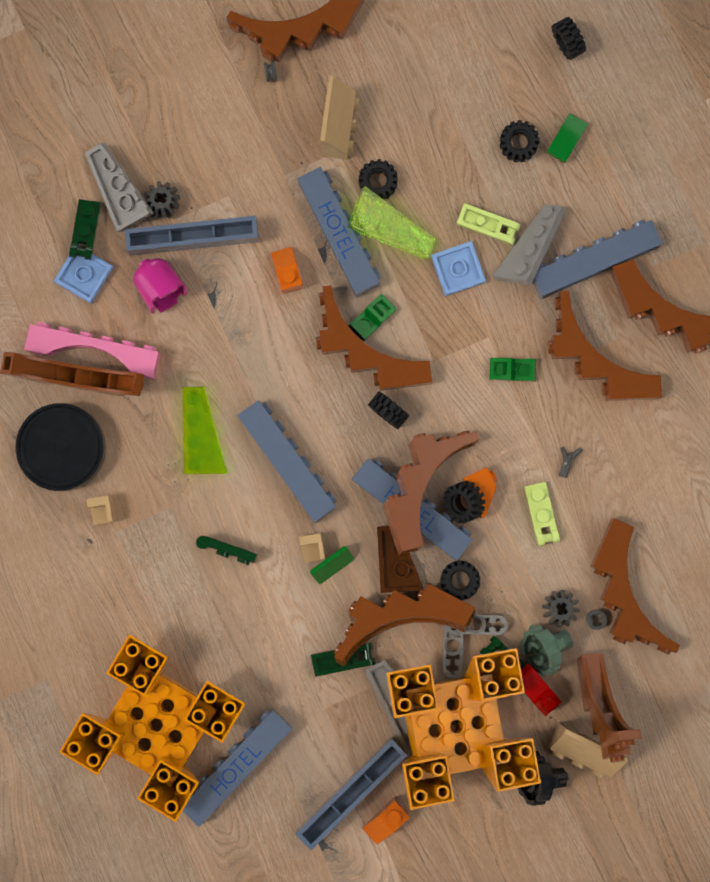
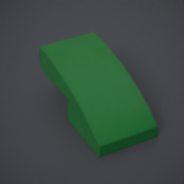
M569 113L546 153L565 163L588 123Z
M381 293L348 327L364 342L396 311V308Z
M490 358L489 380L536 382V359Z

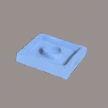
M472 241L431 255L445 297L486 283Z
M95 255L92 256V260H86L80 256L76 258L68 256L54 282L92 304L114 267Z

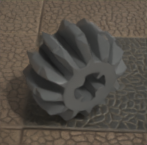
M158 181V188L150 185L149 188L152 192L144 193L149 198L145 199V201L154 212L155 218H158L161 213L163 219H166V212L173 216L175 213L172 208L179 209L180 205L176 201H179L181 198L180 195L176 194V187L170 189L169 182H166L164 187H162L161 182ZM158 198H165L166 202L162 204V202H159Z
M560 590L559 597L555 591H552L554 599L552 600L546 596L545 600L550 604L549 606L542 605L543 609H549V612L544 613L543 616L545 618L552 616L548 622L551 625L557 619V627L562 626V620L566 626H570L568 618L576 621L577 617L572 615V613L580 612V609L573 608V605L578 604L579 601L573 600L570 602L573 594L569 593L565 597V590ZM563 602L565 604L563 608L566 611L565 613L560 612L559 615L557 614L558 609L556 605H562Z

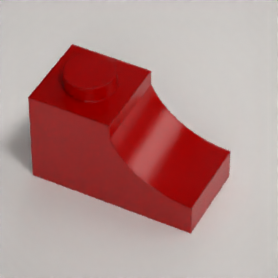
M529 663L521 669L526 696L546 717L562 703L561 700Z

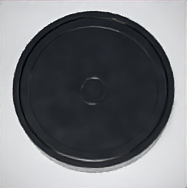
M66 403L49 404L35 410L21 425L16 438V457L23 473L36 485L52 491H72L89 483L100 471L106 454L105 436L96 419L85 410Z

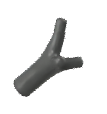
M565 447L560 448L563 454V463L559 476L567 478L574 459L583 451L581 447L569 454Z

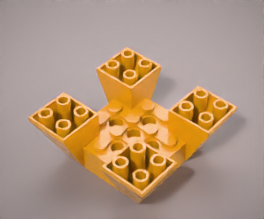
M129 634L106 672L107 675L127 686L108 719L82 713L59 753L96 775L100 774L114 754L120 756L151 775L137 799L176 822L199 784L197 778L185 765L204 733L223 743L246 703L208 680L199 694L194 693L163 674L168 659L166 655ZM165 699H170L174 703L173 710L169 711L164 708L163 702ZM135 707L143 710L142 718L134 716L133 709ZM155 718L160 719L163 724L162 729H155L152 726V720ZM172 730H178L181 733L182 738L180 741L172 739ZM142 738L150 740L151 747L149 749L141 746Z
M517 648L473 656L464 677L434 683L431 664L386 672L394 718L405 716L412 756L402 763L410 810L455 801L450 774L482 768L497 792L541 783L533 738L503 739L497 698L525 693ZM449 698H452L454 702L451 709H448L446 706ZM477 716L478 725L473 727L472 719ZM456 720L457 729L455 732H452L450 725L452 721ZM435 724L437 727V732L435 735L431 736L429 734V728L431 725ZM459 742L461 750L456 754L454 747Z

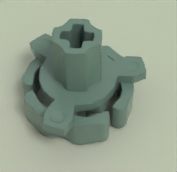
M534 624L530 625L528 631L524 632V637L521 641L523 655L534 652V655L526 658V663H529L542 676L555 674L560 669L559 664L562 663L561 652L573 646L570 633L566 630L552 635L548 629L543 630L542 626L536 627Z

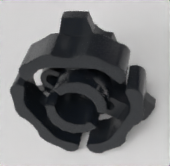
M538 751L535 752L541 783L518 788L519 794L528 805L532 806L545 805L546 801H550L553 789L566 787L569 780L568 773L564 768L551 769L550 764L545 763L544 756H540Z

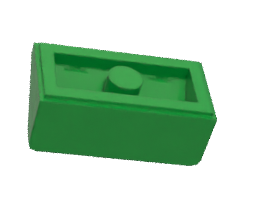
M343 546L311 569L310 573L319 584H322L351 563L354 557L347 547Z

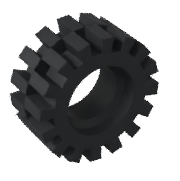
M566 17L551 26L552 33L554 34L553 37L567 59L571 60L586 52L583 35L580 34L581 31L570 17Z
M518 120L515 123L513 121L502 131L499 147L502 149L503 156H507L506 159H513V162L516 163L517 161L525 162L526 159H531L536 153L540 137H538V131L534 130L535 127L528 125L529 122L525 121V123H522V120ZM516 134H523L527 138L528 144L523 149H516L511 144V138Z
M377 159V161L371 160L369 164L366 163L363 169L361 168L359 187L361 192L365 194V197H370L373 201L375 199L383 201L384 198L388 199L391 194H394L397 188L398 177L392 164L389 165L388 161L382 162L381 159ZM377 172L384 174L387 179L386 184L381 188L373 187L370 184L372 174Z
M379 391L368 404L377 415L396 429H399L409 417L406 411Z
M459 482L447 488L448 490L444 493L446 496L443 497V501L446 504L443 506L448 508L446 513L447 515L452 514L451 519H457V523L462 522L464 524L481 516L483 514L482 511L485 510V507L482 506L485 504V499H481L484 494L483 492L479 494L480 488L479 486L474 488L475 483ZM461 495L468 503V510L461 503Z
M460 560L448 564L440 576L443 591L459 600L471 598L480 587L481 579L479 572L473 564L467 561ZM456 572H464L469 578L468 585L463 589H457L452 584V577Z

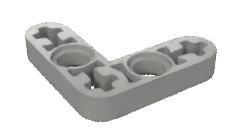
M476 614L474 618L481 620L482 627L474 631L469 626L465 633L457 629L452 630L450 626L443 625L442 669L447 677L456 678L462 673L463 635H502L508 628L507 620L503 616ZM484 618H489L488 623H495L496 619H500V622L504 623V627H501L499 631H496L494 627H488L489 631H484L486 627ZM451 639L459 642V649L455 652H450L447 649V642ZM446 654L451 656L459 655V659L454 658L455 666L459 667L458 670L454 671V674H450V671L446 669V666H449L451 663V658L446 659Z

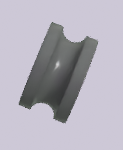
M272 61L271 64L265 62L264 68L267 82H270L271 79L278 81L275 61Z
M592 610L586 616V623L591 629L600 630L606 625L607 618L602 611ZM593 614L594 616H597V614L601 616L600 621L602 622L600 625H592L593 620L591 616Z

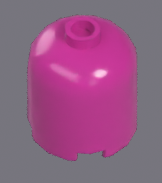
M161 258L145 259L139 263V268L133 276V282L152 314L155 313V310H159L162 313L178 303L176 299L181 294L183 296L187 294V287L166 260Z

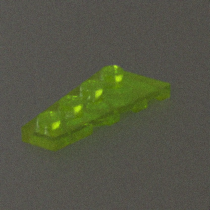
M366 186L362 187L348 228L424 260H429L436 239Z
M182 387L183 475L228 474L205 387Z

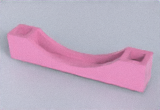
M37 322V326L30 324L24 348L29 353L50 357L58 352L73 348L97 349L118 358L130 372L144 374L145 378L156 379L161 356L156 351V347L143 345V348L134 347L135 343L122 340V344L113 342L114 339L111 337L101 336L100 339L92 338L93 334L80 331L78 335L71 333V329L65 327H58V330L50 329V325Z

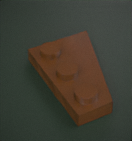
M389 526L377 527L381 593L393 592L394 590L398 592L420 591L424 587L410 553L398 556Z

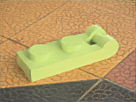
M465 203L456 223L458 226L511 246L514 245L515 233L519 231L521 226L515 221ZM502 226L508 228L506 234L500 232Z
M546 482L525 486L524 491L538 547L544 546L545 543L551 541L553 543L560 542ZM549 526L550 533L542 534L541 528Z

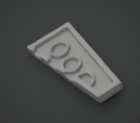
M100 143L85 152L117 232H122L124 229H128L154 214L106 143Z
M544 204L493 274V277L498 281L531 286L566 210L562 206Z
M382 660L364 670L405 750L410 747L405 716L394 718L386 675V672L393 670L385 660Z

